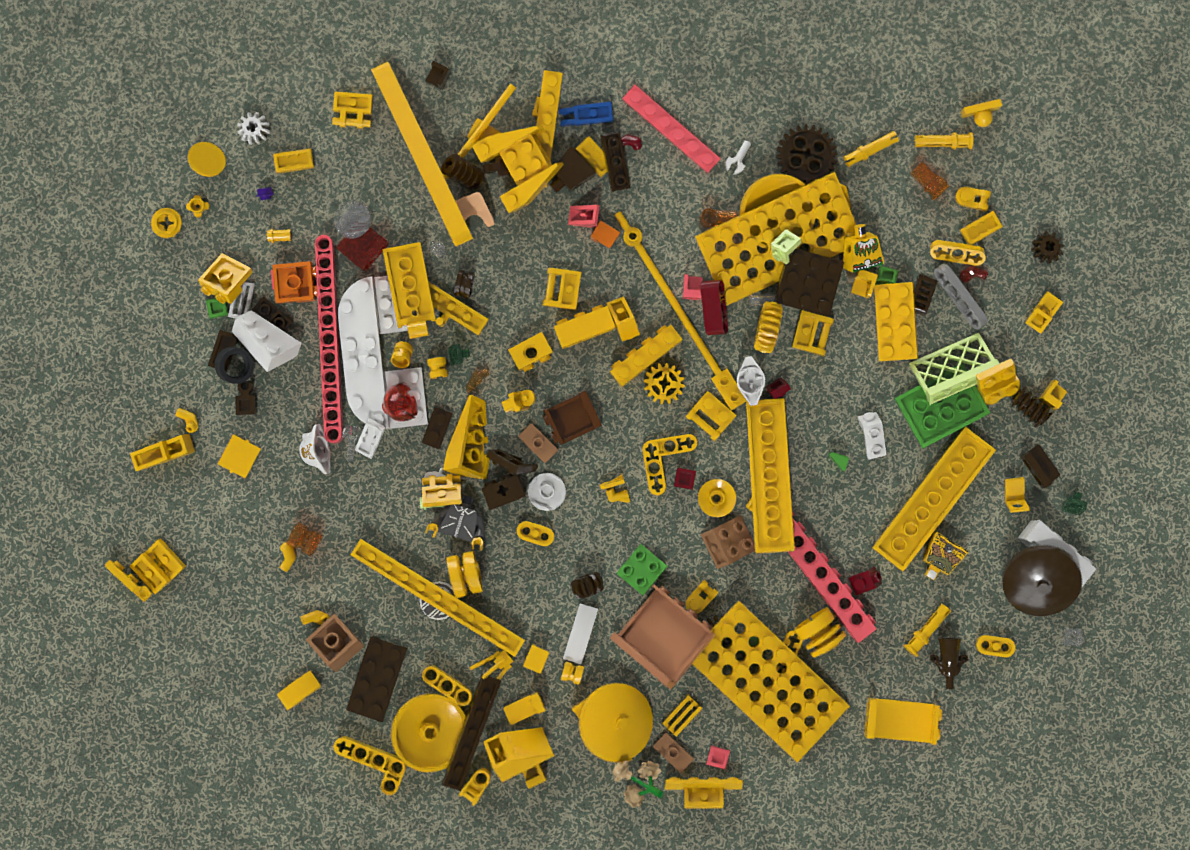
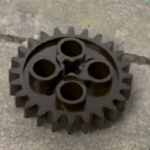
M805 124L803 130L798 125L796 132L791 128L789 130L790 136L785 133L783 137L786 141L780 140L779 144L782 147H777L776 151L781 153L775 157L776 159H781L777 163V166H783L780 173L786 172V175L795 177L801 182H805L806 185L811 181L822 178L823 175L830 174L828 171L833 172L835 168L832 165L837 163V160L833 158L838 155L837 152H833L837 146L831 145L834 139L826 138L828 132L821 134L822 128L815 131V125L808 129L807 124ZM795 141H802L804 143V147L797 148L795 146ZM820 145L823 151L820 153L815 152L813 146ZM805 152H809L810 157L808 159H805V155H803ZM791 159H798L800 166H793L790 162ZM809 164H817L819 167L818 170L812 171L809 167Z

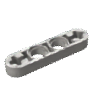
M947 264L937 267L934 270L936 279L969 324L977 330L985 326L988 321L986 315L953 270Z

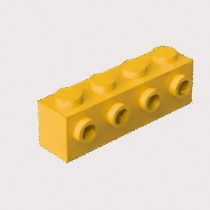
M666 325L662 326L656 331L658 335L653 339L648 337L641 343L643 346L640 349H632L626 354L627 359L623 362L618 360L611 366L610 374L621 388L682 342L683 339L672 325L668 327Z

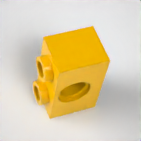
M542 332L508 349L518 370H523L524 372L534 368L533 364L538 361L541 363L551 359L550 355L553 354ZM528 349H535L537 351L536 357L528 358L526 356Z

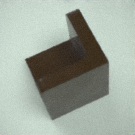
M432 61V68L425 82L443 90L451 75L450 69Z

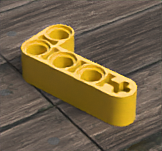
M342 736L335 741L333 748L338 755L384 772L385 775L381 783L382 792L386 795L396 793L407 769V765L398 756L348 736ZM345 741V746L351 748L354 744L355 747L352 750V754L349 753L351 751V749L349 748L341 750V745L339 744ZM358 748L365 749V757L362 758L357 755ZM375 756H383L384 764H377ZM393 763H401L402 771H395ZM386 781H393L395 783V789H388L386 787Z

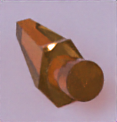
M487 368L479 372L477 369L474 371L465 386L467 393L482 383V378L490 375Z

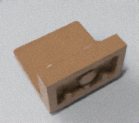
M737 516L701 534L717 569L729 565L755 551V544L741 516Z

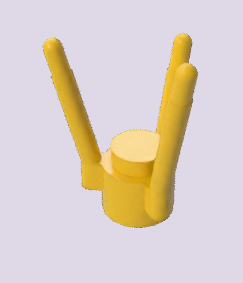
M503 650L501 653L497 651L495 654L470 666L469 669L473 670L495 659V665L482 675V678L485 679L497 668L500 670L504 668L497 676V679L501 680L504 674L512 667L510 664L514 661L506 651Z

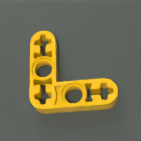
M686 434L649 440L644 443L642 452L648 488L653 495H661L666 489L661 456L693 451L697 446L695 436ZM689 437L691 441H694L691 448L684 445L681 446L682 450H678L676 439L680 438V442H685L686 438ZM666 441H673L675 443L673 451L665 450L664 444ZM648 444L656 447L653 454L654 457L658 456L659 460L652 459L647 462L646 457L650 458V453L645 450V448H648ZM653 462L657 463L660 467L659 472L655 474L651 473L648 469L649 465ZM661 474L662 479L658 478V483L662 484L663 488L660 489V492H656L655 489L652 490L655 481L654 479L650 480V476L656 477Z

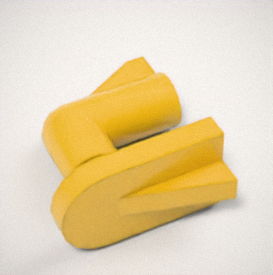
M622 474L611 481L599 485L600 489H607L606 494L610 502H630L627 489L616 493L614 491V486L625 483Z

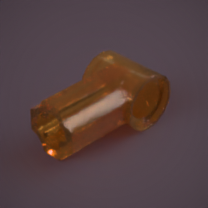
M923 162L910 173L923 187L924 192H928L934 201L949 188L948 183L939 175L936 176Z
M708 208L703 210L699 216V223L705 228L716 227L737 217L738 214L736 210H714ZM710 214L713 217V222H706L703 216Z

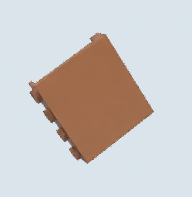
M653 584L652 587L655 590L621 632L619 634L614 632L610 639L666 687L672 689L714 638L715 634L711 631L713 627L706 621L701 623L697 620L698 615L691 609L686 611L682 608L684 603L678 598H670L668 596L670 592L662 585L658 588Z

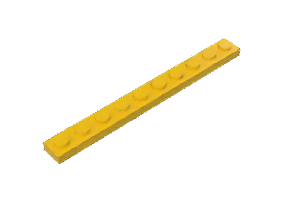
M360 539L352 551V557L515 657L525 642L523 638L366 541Z

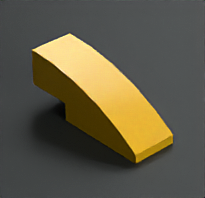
M184 434L132 452L130 456L135 471H140L194 453L195 449L190 434Z

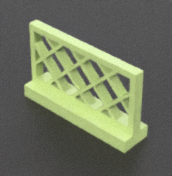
M979 333L909 363L930 405L976 385L977 374L1000 364L997 359H994ZM977 340L980 347L978 350L969 348V343ZM952 350H963L962 356L951 355ZM966 351L977 354L974 361L964 359ZM979 355L988 357L989 362L985 364L977 362ZM938 356L946 358L944 365L934 363V359ZM949 359L959 362L957 369L947 366ZM962 363L972 365L971 370L967 372L959 369ZM924 364L928 366V369L925 373L918 371L916 366ZM931 367L942 369L940 375L929 374ZM945 370L955 373L951 379H946L942 376ZM927 378L937 380L936 385L930 388L927 387L925 382Z

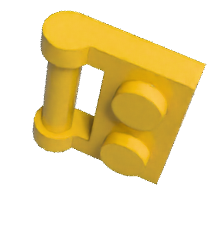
M547 268V274L549 275L546 296L542 306L576 310L581 272ZM556 275L561 276L558 301H553Z
M801 310L791 348L825 356V346L834 319ZM818 322H822L823 327L818 347H813Z
M707 391L685 417L688 420L694 421L715 441L737 415ZM700 409L719 428L717 430L712 428L696 412Z

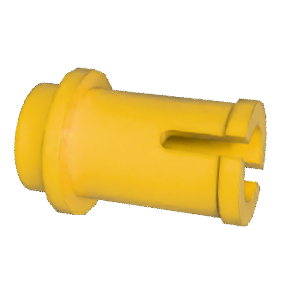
M271 228V230H267V241L274 243V241H291V229L273 230Z

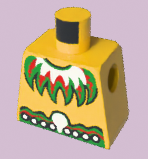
M865 224L855 225V235L846 237L844 240L843 268L853 273L883 265L884 259L877 235L866 232Z

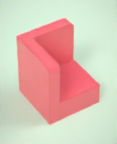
M684 274L682 299L702 300L700 289L701 282L703 281L702 277H690L688 274Z

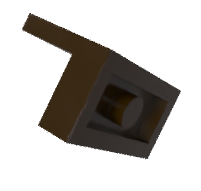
M1036 445L1020 456L1041 488H1047L1052 484V481L1060 477V473L1040 445Z

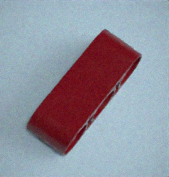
M722 280L702 281L700 289L705 332L707 335H725L728 333V317L724 283Z

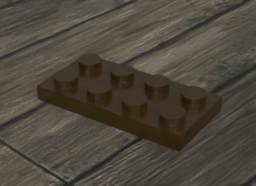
M370 637L346 711L379 722L384 721L408 648L379 638Z

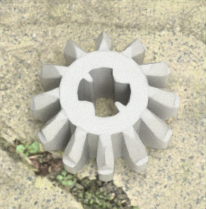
M249 112L247 113L248 118L245 119L242 116L241 120L243 123L237 124L241 128L238 134L243 135L241 139L244 142L248 140V143L252 145L255 140L260 145L259 139L262 138L266 141L267 138L264 134H270V131L266 129L270 124L265 122V116L260 117L258 112H255L254 116H252ZM252 125L256 126L254 132L251 131Z

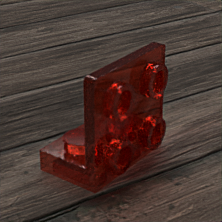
M357 223L355 226H357V225H367V224H366V223H363V224H358V223ZM369 226L353 227L368 228L358 236H345L336 248L365 273L383 253L382 249H386L390 244ZM363 229L351 230L348 234H356Z

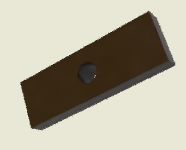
M620 131L600 135L611 192L631 188ZM615 158L618 159L617 165L613 162Z

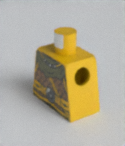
M934 532L922 560L930 565L924 575L932 580L936 579L939 572L949 575L969 551L940 533Z

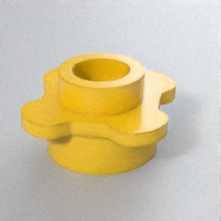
M195 195L187 203L186 208L192 211L195 217L200 218L202 213L209 209V203L204 202L200 195Z

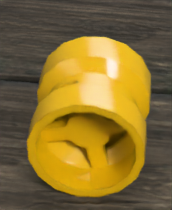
M403 341L395 344L394 353L391 357V363L395 367L406 368L409 366L410 357L413 353L412 345Z
M446 357L427 360V364L430 367V379L449 376L448 370L445 368L447 363Z
M566 661L561 680H570L574 684L579 685L584 666H574Z

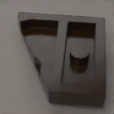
M500 449L489 450L486 456L492 460L494 465L506 468L507 472L512 475L536 472L538 468L537 464H524L521 462L522 458Z

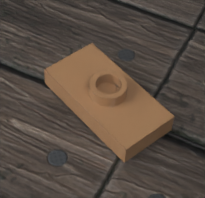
M532 423L518 436L544 463L558 451Z
M667 732L653 745L680 773L694 760Z

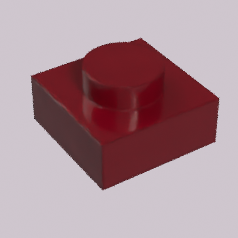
M782 377L765 387L774 399L783 397L791 390L789 384Z
M677 468L674 487L693 490L696 471Z

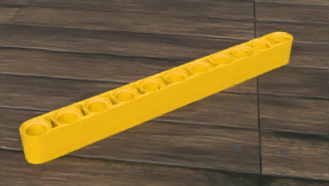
M389 62L371 69L455 247L473 239Z

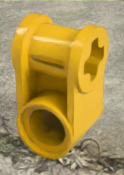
M487 768L477 769L458 796L465 797L475 806L490 782V771ZM479 773L486 775L487 780L485 782H480L477 779Z

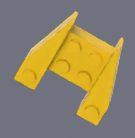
M534 126L487 136L472 145L481 163L489 162L500 155L517 186L500 196L508 213L516 212L530 204L564 165L563 162L552 165L535 133L544 129L543 126Z

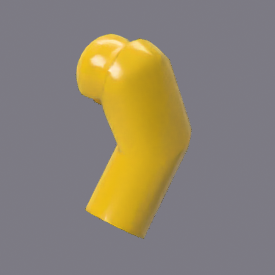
M178 408L175 416L185 420L186 431L189 433L197 431L199 424L196 415Z
M285 542L280 546L284 561L279 568L288 572L296 560V553L294 547Z
M315 610L302 615L300 618L303 625L311 622L322 625L330 616L322 611Z

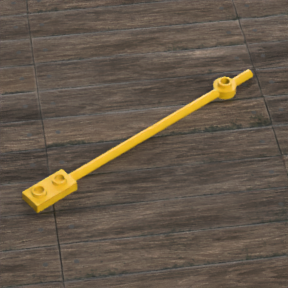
M621 211L616 213L615 217L625 231L623 234L625 244L635 247L716 375L711 380L729 409L732 411L745 403L747 400L739 390L728 369L721 371L642 246L641 231L638 228L630 227ZM632 233L636 235L634 240L629 238V235Z

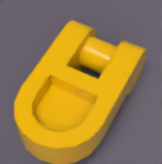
M962 187L956 192L955 200L961 206L987 211V201L991 196V191ZM975 196L980 197L979 203L974 202Z
M704 579L685 602L686 609H691L696 614L700 613L719 592L715 588L712 589L708 586L709 583ZM701 591L708 595L705 599L699 596Z

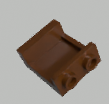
M586 390L562 403L545 409V414L542 415L546 425H551L553 432L550 434L554 442H559L560 445L602 426Z

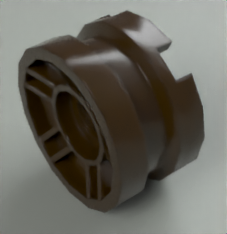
M459 269L454 296L459 297L463 295L465 298L470 299L472 293L470 287H473L474 272L465 273L464 270Z

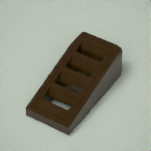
M922 274L919 275L914 288L915 302L923 304L924 307L915 305V313L922 316L927 314L938 282L937 280ZM925 281L932 284L931 288L922 285L921 282ZM919 288L929 291V294L919 291ZM917 295L927 298L926 301L916 298Z

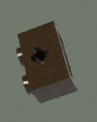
M508 474L503 476V480L496 483L495 480L484 484L485 487L481 490L489 510L526 497L518 475ZM500 486L508 487L509 491L506 492V496L498 494Z

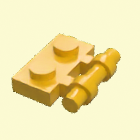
M334 91L333 111L340 112V118L333 117L332 124L340 125V127L357 126L359 129H363V127L371 128V120H365L364 114L372 115L373 95ZM347 113L357 114V119L347 118Z
M447 474V476L441 477L431 475L429 478H422L423 486L430 485L422 487L423 507L462 504L461 484H454L461 482V475Z

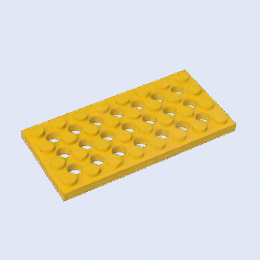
M832 172L694 237L712 279L722 280L724 283L727 306L779 282L784 263L774 259L771 249V243L778 234H782L785 230L792 233V229L799 226L801 234L798 237L801 238V244L797 249L805 243L809 247L808 252L831 258L844 252V240L846 237L855 235L854 226L856 222L836 173ZM822 193L829 195L826 203H821L819 200ZM805 201L811 202L812 206L809 211L802 209V204ZM787 209H793V218H785V211ZM830 210L836 212V217L832 221L827 219V213ZM770 217H775L777 220L774 227L767 225ZM817 218L819 221L818 226L811 229L809 226L810 220ZM751 226H759V233L757 235L750 234ZM839 227L842 228L843 235L835 238L834 230ZM735 233L742 235L741 242H733L732 237ZM822 235L825 236V244L818 246L816 243L817 238ZM718 241H723L725 244L722 251H716L715 244ZM765 242L767 249L762 253L758 252V244ZM744 250H747L749 252V258L745 261H742L740 259V253ZM730 258L732 266L728 269L723 268V261ZM767 260H773L774 266L770 270H766L764 267ZM750 268H756L757 274L753 278L747 276V271ZM732 276H738L740 279L736 286L730 284Z
M739 600L712 628L711 631L715 634L714 638L692 663L797 763L850 707ZM736 624H744L745 629L742 633L735 632ZM729 637L731 645L726 648L722 647V639ZM750 637H758V644L756 646L749 645ZM770 649L772 651L771 658L763 659V651ZM739 650L745 652V658L741 661L735 658V654ZM715 651L718 653V659L711 662L708 660V655L710 652ZM783 662L786 664V669L784 672L779 673L776 670V666L778 663ZM756 663L759 665V670L757 673L752 674L749 672V667ZM725 665H731L732 671L728 675L722 673V668ZM797 675L800 681L797 685L793 686L790 684V679L792 676ZM766 677H772L773 683L769 687L763 685V680ZM739 678H745L746 684L742 688L736 686V681ZM810 688L813 690V696L807 699L804 697V691ZM779 690H785L787 693L786 697L782 700L777 698ZM753 691H758L760 694L759 699L756 701L750 700V694ZM824 701L827 703L826 710L818 711V704ZM793 703L800 704V710L796 713L791 712V705ZM767 704L773 705V711L770 714L764 713L763 710ZM807 716L814 717V722L810 726L804 723ZM786 717L787 724L779 727L777 724L778 719ZM794 730H800L801 736L797 740L791 738Z

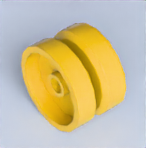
M474 551L463 553V566L457 555L446 557L448 572L456 598L467 595L466 583H468L469 589L473 594L483 592L482 575Z

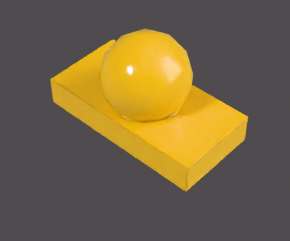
M1001 99L964 107L960 112L961 117L974 116L976 125L980 127L989 126L993 120L991 111L999 110L1002 107Z

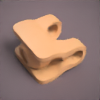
M475 192L455 201L465 221L471 215H478L483 219L487 227L494 225V220L481 193Z

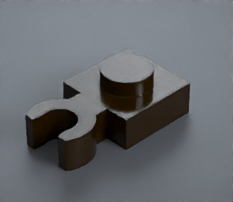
M248 382V389L246 390L242 388V383L238 384L237 388L241 392V396H235L236 415H256V396L250 395L253 390V383Z

